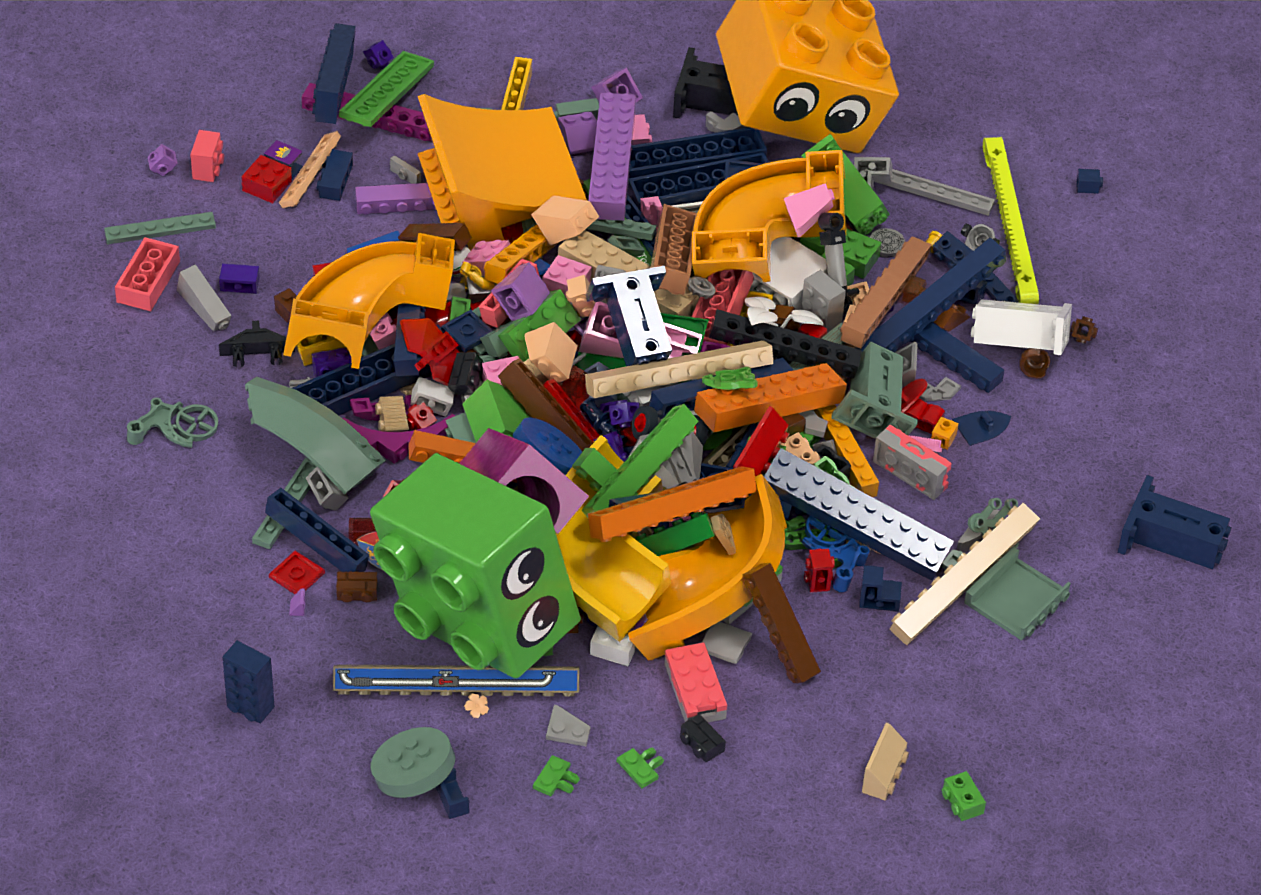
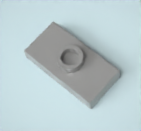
M395 155L390 158V170L397 174L400 179H405L411 184L421 183V171Z

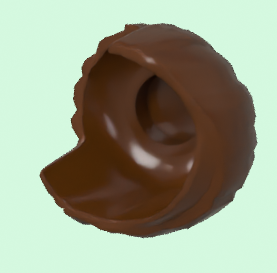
M1028 348L1022 353L1019 360L1022 372L1028 377L1037 379L1043 378L1046 375V370L1050 364V356L1044 349Z

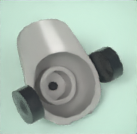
M966 223L961 229V235L967 237L965 245L973 251L989 238L1000 244V240L995 238L993 229L984 224H978L972 228L971 225Z

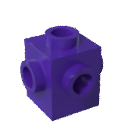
M383 40L374 43L363 51L368 64L373 69L378 67L380 69L385 68L390 64L388 61L394 58L390 48L386 46Z
M619 400L616 401V405L609 406L611 425H619L620 428L631 427L634 413L639 408V402Z

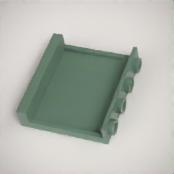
M1012 547L966 591L964 603L1022 641L1026 636L1030 637L1038 624L1042 625L1045 622L1049 613L1053 614L1057 610L1061 601L1065 602L1069 598L1071 583L1067 582L1063 587L1018 559L1019 550Z

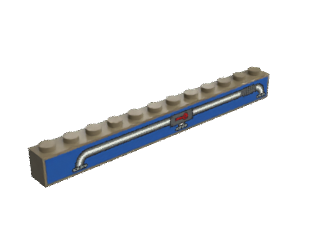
M334 664L333 691H338L340 695H348L350 691H358L359 695H370V691H379V695H391V691H399V695H411V692H420V695H432V692H440V695H452V692H460V695L469 696L473 692H481V695L492 696L493 692H501L502 696H513L514 692H522V696H534V693H542V696H554V693H563V696H575V693H579V666H531L519 678H512L491 666H487L484 670H476L468 665Z

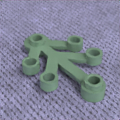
M991 498L981 513H975L968 519V527L973 532H980L982 535L989 530L987 527L995 529V524L1002 517L1005 518L1014 506L1018 507L1017 500L1014 498L1007 499L1005 505L1001 508V500L999 498ZM1000 509L993 519H987L993 510Z

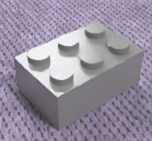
M819 270L804 279L801 310L810 311L817 315L823 322V326L827 328V333H829L838 324L842 323L846 290L822 270Z

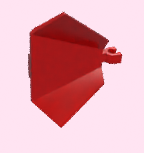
M429 318L402 319L400 325L407 350L422 357L414 366L420 371L428 364L431 368L433 380L448 386L456 354L460 353L456 349L459 346L447 331L442 333Z

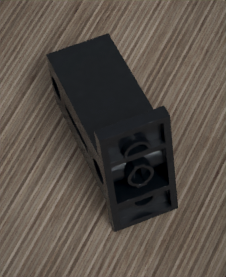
M688 47L674 92L673 118L680 119L681 113H685L686 108L711 111L724 115H731L732 113L738 115L725 66L697 61L698 56L695 55V48Z

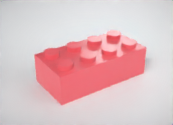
M144 237L115 286L116 302L152 311L180 263L179 246Z

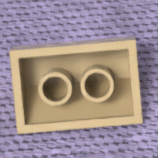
M889 723L885 724L865 768L862 793L882 800H886L888 794H893L896 785L894 780L895 778H900L902 767L900 766L902 763L906 764L909 752L906 751L907 742Z

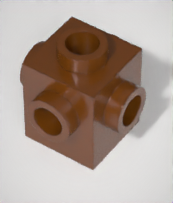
M1082 316V319L1077 318L1076 322H1072L1070 332H1073L1072 337H1076L1075 341L1086 344L1087 341H1092V338H1096L1098 328H1096V323H1092V318ZM1084 326L1088 328V332L1086 334L1082 332V328Z

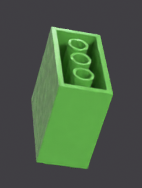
M488 379L463 403L476 443L488 428L513 438V433L522 420L532 418L526 413L524 406L513 398V394L509 389Z

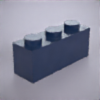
M332 149L330 156L326 157V167L322 168L321 180H318L316 190L319 191V198L340 201L353 167V153Z

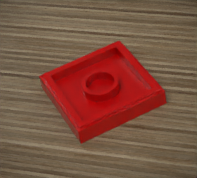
M294 551L269 573V578L296 594L300 589L306 591L325 574V569L299 552Z

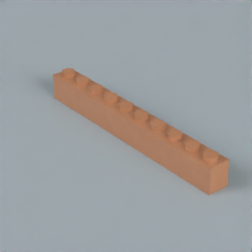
M913 236L908 242H904L901 251H897L895 259H891L888 268L885 267L881 277L878 276L875 286L872 285L870 287L868 295L865 294L863 296L861 304H857L854 313L851 312L847 322L842 324L840 329L842 333L841 341L860 349L863 347L926 262L932 244Z

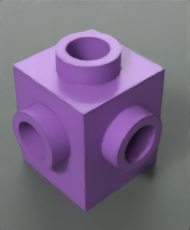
M163 144L148 156L150 170L161 176L166 175L178 164L175 151Z

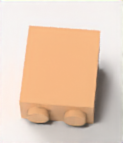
M552 196L531 214L550 245L578 236L599 218L590 201Z
M555 322L525 333L524 337L530 361L549 380L554 378L559 383L569 379L577 350L575 342Z

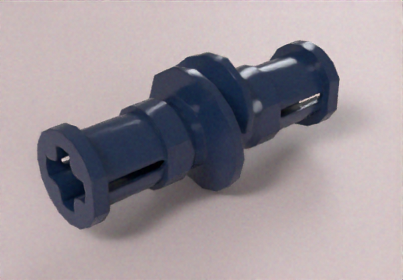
M593 398L586 399L581 404L580 410L585 412L592 423H594L593 428L596 432L607 435L617 431L623 445H625L628 438L622 435L615 425H611L610 412L604 413L599 409Z

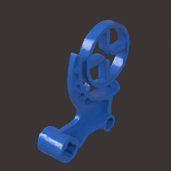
M809 516L805 525L807 537L802 539V543L809 550L829 549L830 556H834V559H838L843 564L835 572L832 587L838 592H846L853 578L854 567L856 565H865L870 549L867 546L858 544L855 539L846 534L844 536L831 529L832 527L829 525L824 529L825 525ZM809 524L821 530L822 532L817 537L814 536V534L810 530ZM827 530H829L828 535L838 541L827 542L822 539L826 535Z

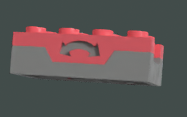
M889 425L876 437L874 463L933 500L948 488L949 482L946 481L948 479L947 472L951 470L952 463L946 458L941 457L930 448L925 447L892 425Z
M705 643L665 650L664 664L685 722L698 714L707 722L726 719L727 703Z

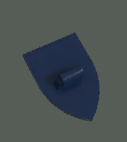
M977 411L952 420L959 423V431L969 446L993 439L1003 433L1010 423L1011 416L996 411Z

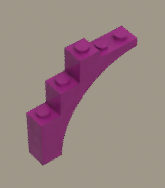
M452 414L441 422L417 431L448 437L445 431L448 428L445 420L455 415ZM342 418L365 437L376 451L394 464L399 460L405 459L407 454H409V442L414 431L383 432L368 429L346 418Z

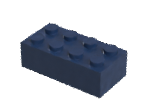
M236 640L222 656L227 707L234 713L239 712L243 714L249 721H256L261 724L275 707L271 657Z

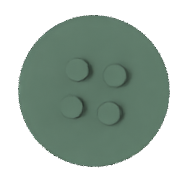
M430 727L413 728L396 734L378 748L371 761V772L377 786L383 793L398 798L413 797L435 788L447 778L455 764V753L448 737L442 731Z

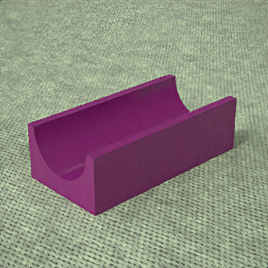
M490 428L486 430L459 463L505 486L512 480L517 479L519 493L547 506L556 534H559L589 497L530 444Z

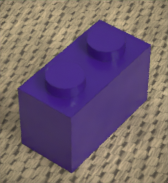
M222 264L219 277L220 291L257 294L260 279L259 266Z

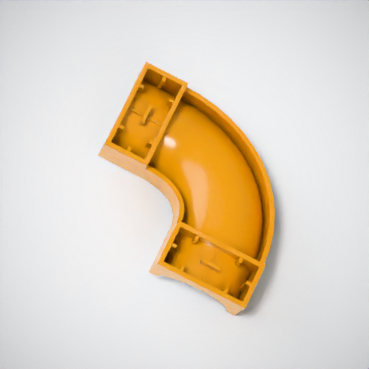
M418 233L416 243L393 241L372 244L347 253L327 265L312 277L299 292L296 299H293L283 355L291 357L295 346L306 337L328 335L338 339L347 347L352 359L351 368L359 369L363 346L367 337L377 322L391 308L398 304L408 303L445 310L453 272L455 240Z
M762 474L755 476L757 492H754L745 500L744 508L708 513L710 520L711 517L722 513L730 523L736 548L735 554L729 556L715 535L696 543L695 546L689 549L658 556L669 565L672 583L645 613L648 619L645 624L638 629L628 632L630 641L647 660H653L665 655V650L685 646L684 639L713 626L748 603L753 597L744 584L742 574L763 563H771L776 572L784 552V529L787 528L780 498Z

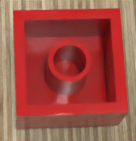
M260 155L241 176L242 191L274 203L292 182L291 167Z

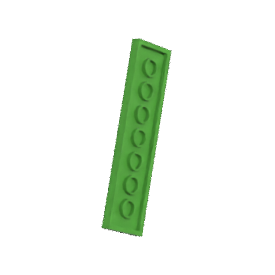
M405 51L401 52L339 111V117L347 121L359 123L365 127H371L434 67V60Z

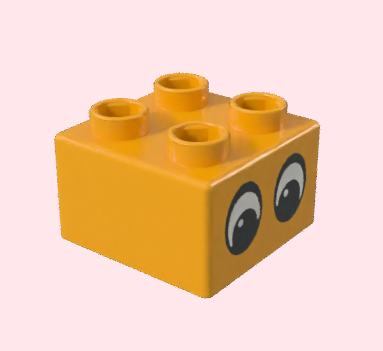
M736 0L716 32L739 120L743 126L812 143H818L831 134L841 150L861 153L899 97L898 87L890 66V55L884 47L875 20V9L868 0Z

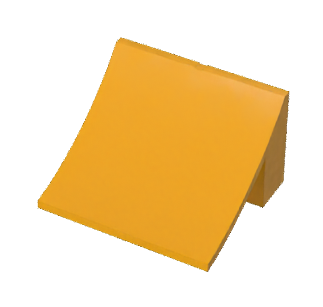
M426 94L418 96L434 146L432 149L417 153L440 222L465 223L472 236L467 243L470 251L480 241H504L501 228L533 218L531 214L552 196L587 201L552 107L531 110H491L457 105Z

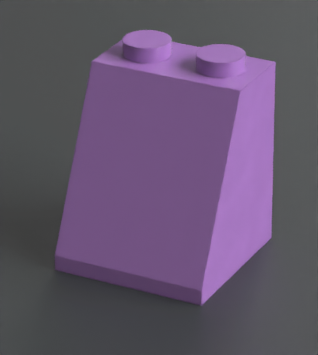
M530 262L519 265L491 290L511 321L533 315L550 294L545 282L541 280Z

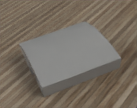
M718 622L710 627L702 643H705L709 655L737 664L743 655L744 648L751 640L752 633Z

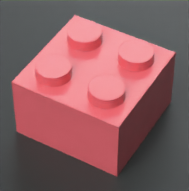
M199 130L191 151L193 179L214 182L215 177L219 176V165L224 162V153H222L223 140H221L220 133Z

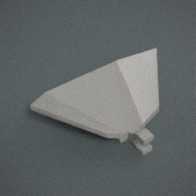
M694 432L685 436L682 445L671 452L672 456L661 463L660 470L649 477V479H652L656 475L662 479L664 490L700 479L703 445ZM649 434L639 437L630 455Z

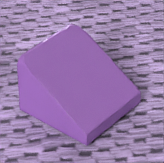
M300 589L291 599L289 615H305L306 600L304 589Z

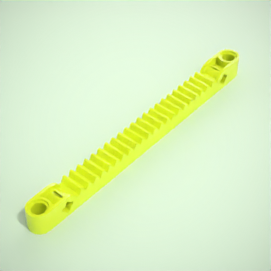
M1002 137L983 138V151L986 164L991 168L994 189H996L995 194H997L996 199H998L997 203L999 204L1002 224H1004L1003 229H1005L1004 234H1006L1009 255H1011V265H1013L1012 269L1014 270L1015 281H1017L1015 287L1016 297L1019 303L1039 304L1038 288Z

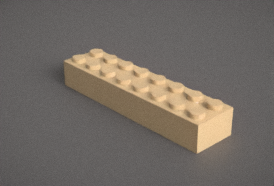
M586 230L578 236L567 239L558 247L559 256L592 267L591 281L595 276L598 265L622 269L626 272L651 268L650 265ZM688 286L684 295L672 294L665 289L654 291L660 313L691 317L699 300L698 295H693V292L688 290Z

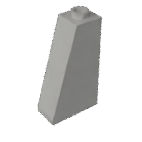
M196 264L181 271L176 291L213 331L226 329L230 324L231 314Z

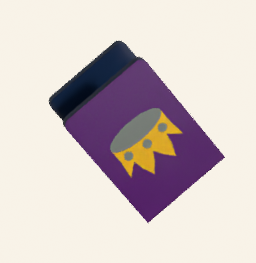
M276 140L264 153L265 157L291 167L292 179L303 167L295 163L302 155V151Z

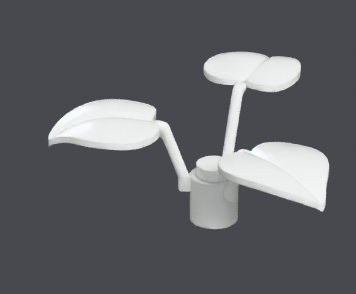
M765 297L745 298V304L749 307L747 316L751 325L768 323L778 326L776 323H773L778 320L777 315L769 312V309L774 310L776 308L772 300ZM793 310L792 314L788 315L781 325L784 328L790 319L799 323L822 326L823 322L810 311Z

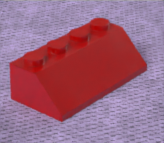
M768 407L734 464L733 469L748 467L754 468L755 476L766 474L771 465V460L776 457L780 450L781 443L785 444L790 435L787 433L789 425L773 407Z

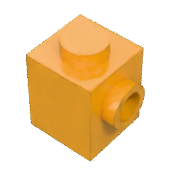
M941 417L932 431L931 439L941 440V448L948 450L957 435L959 423Z

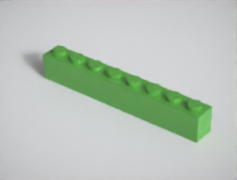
M685 404L675 406L668 412L584 506L582 512L587 518L589 513L608 508L609 499L637 495L638 489L649 482L648 478L660 470L661 463L668 460L672 456L671 452L682 445L684 437L690 435L695 430L694 426L699 421Z

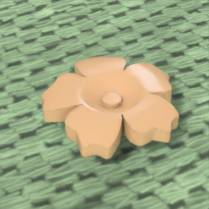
M474 693L468 696L469 701L466 702L464 707L466 711H470V715L473 718H479L480 714L488 713L489 708L486 706L488 703L487 697L484 695L479 697L478 694Z

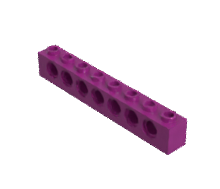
M309 83L302 95V108L308 111H312L313 104H315L313 95L316 84ZM344 92L340 110L356 95ZM393 105L371 126L388 130L392 133L403 134L407 137H415L423 141L432 142L423 112Z

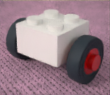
M641 406L634 413L632 434L637 440L642 435L650 434L662 420L658 417L657 411L654 408ZM694 415L699 422L694 426L695 430L693 432L704 446L707 441L709 427L698 415Z

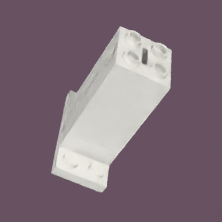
M981 299L973 308L972 319H975V323L971 329V337H974V343L1054 350V354L1061 355L1069 341L1072 304L1065 303L1063 307Z

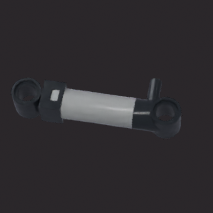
M823 213L818 219V224L823 232H819L820 244L825 246L827 274L846 290L843 313H847L849 306L853 305L850 296L859 295L860 290L858 288L847 289L843 243H846L845 230H841L844 225V219L839 213Z

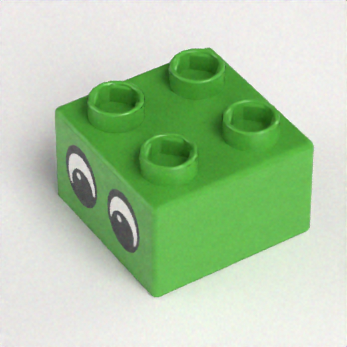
M434 453L370 509V515L379 541L374 545L373 552L381 568L392 577L399 600L395 602L393 609L398 622L410 635L417 639L426 640L433 635L452 645L459 658L471 668L484 670L489 665L512 678H519L581 621L550 512L546 505L451 459Z

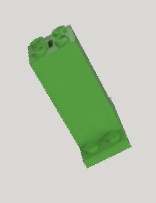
M829 134L806 152L841 150L832 135ZM806 152L801 155L802 158H806ZM843 152L845 167V216L858 233L867 235L876 225L885 222L890 214L883 202Z

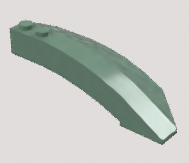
M255 377L245 384V389L249 392V398L247 399L249 411L252 412L251 425L255 423L269 430L303 453L318 466L344 495L371 477L386 461L368 443L367 439L350 424L313 398L295 389L260 377Z

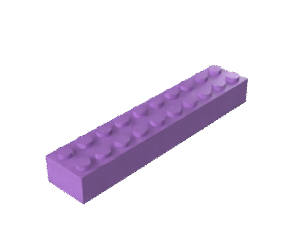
M627 93L600 94L588 199L599 215L597 219L625 220L636 95Z

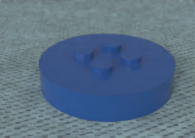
M536 418L523 419L513 433V438L530 444L564 475L568 473L582 453L581 449L563 432L549 423Z

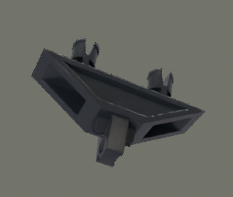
M259 320L252 321V329H246L220 343L219 354L220 356L233 355L232 364L234 367H237L238 360L241 367L245 365L244 355L268 353L271 354V364L275 365V359L277 358L280 365L283 362L282 353H284L286 337L269 329L260 328Z

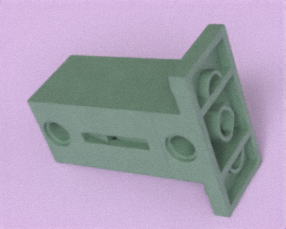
M870 342L861 353L859 368L854 379L851 378L850 391L833 411L832 419L875 439L889 425L909 435L917 426V419L901 412L903 356Z

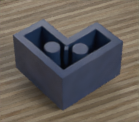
M864 565L859 608L899 612L902 582L883 580L884 567Z

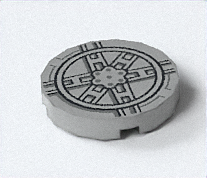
M889 228L878 229L870 236V238L882 242L880 256L886 258L888 256L895 257L897 251H901L905 242L901 233Z

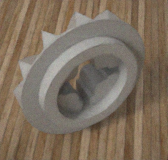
M702 277L689 278L687 286L688 290L693 292V295H698L699 298L703 297L704 299L713 297L716 289L710 281Z

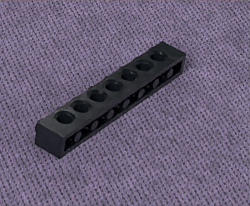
M718 309L712 320L709 338L736 346L765 341L772 345V352L775 357L784 358L810 367L827 363L837 374L853 379L859 368L862 350L768 323L751 325L746 317Z

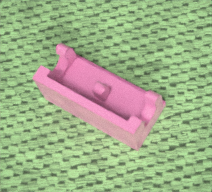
M658 196L640 198V211L651 225L658 226L662 212V204Z

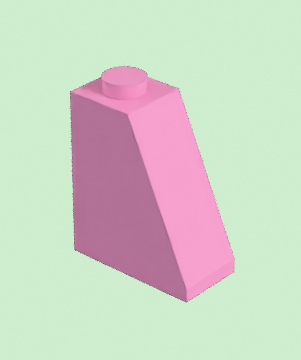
M826 183L784 198L797 237L802 236L818 221L821 214L827 213L833 208L832 200L835 197L832 189L828 190Z

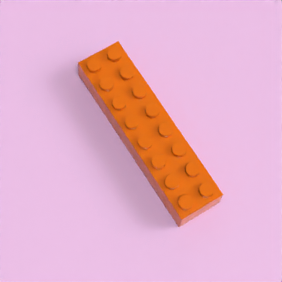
M825 363L756 378L755 380L758 381L756 388L732 390L713 388L697 392L694 412L714 433L760 422L769 406L773 407L783 417L840 404L844 399L847 384Z

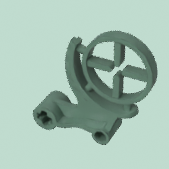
M153 398L150 411L138 420L128 423L127 441L132 445L142 443L146 433L155 426L161 430L167 439L175 444L192 448L193 441L206 440L215 434L218 428V417L211 408L204 405L194 404L182 408L183 403L181 402L170 405L162 402L160 398ZM193 411L202 412L198 416L199 428L207 431V433L200 435L192 434L196 429L195 418L186 413ZM178 412L176 424L171 425L173 416ZM207 415L214 419V427L202 422ZM180 419L192 424L187 431L181 428L179 424Z

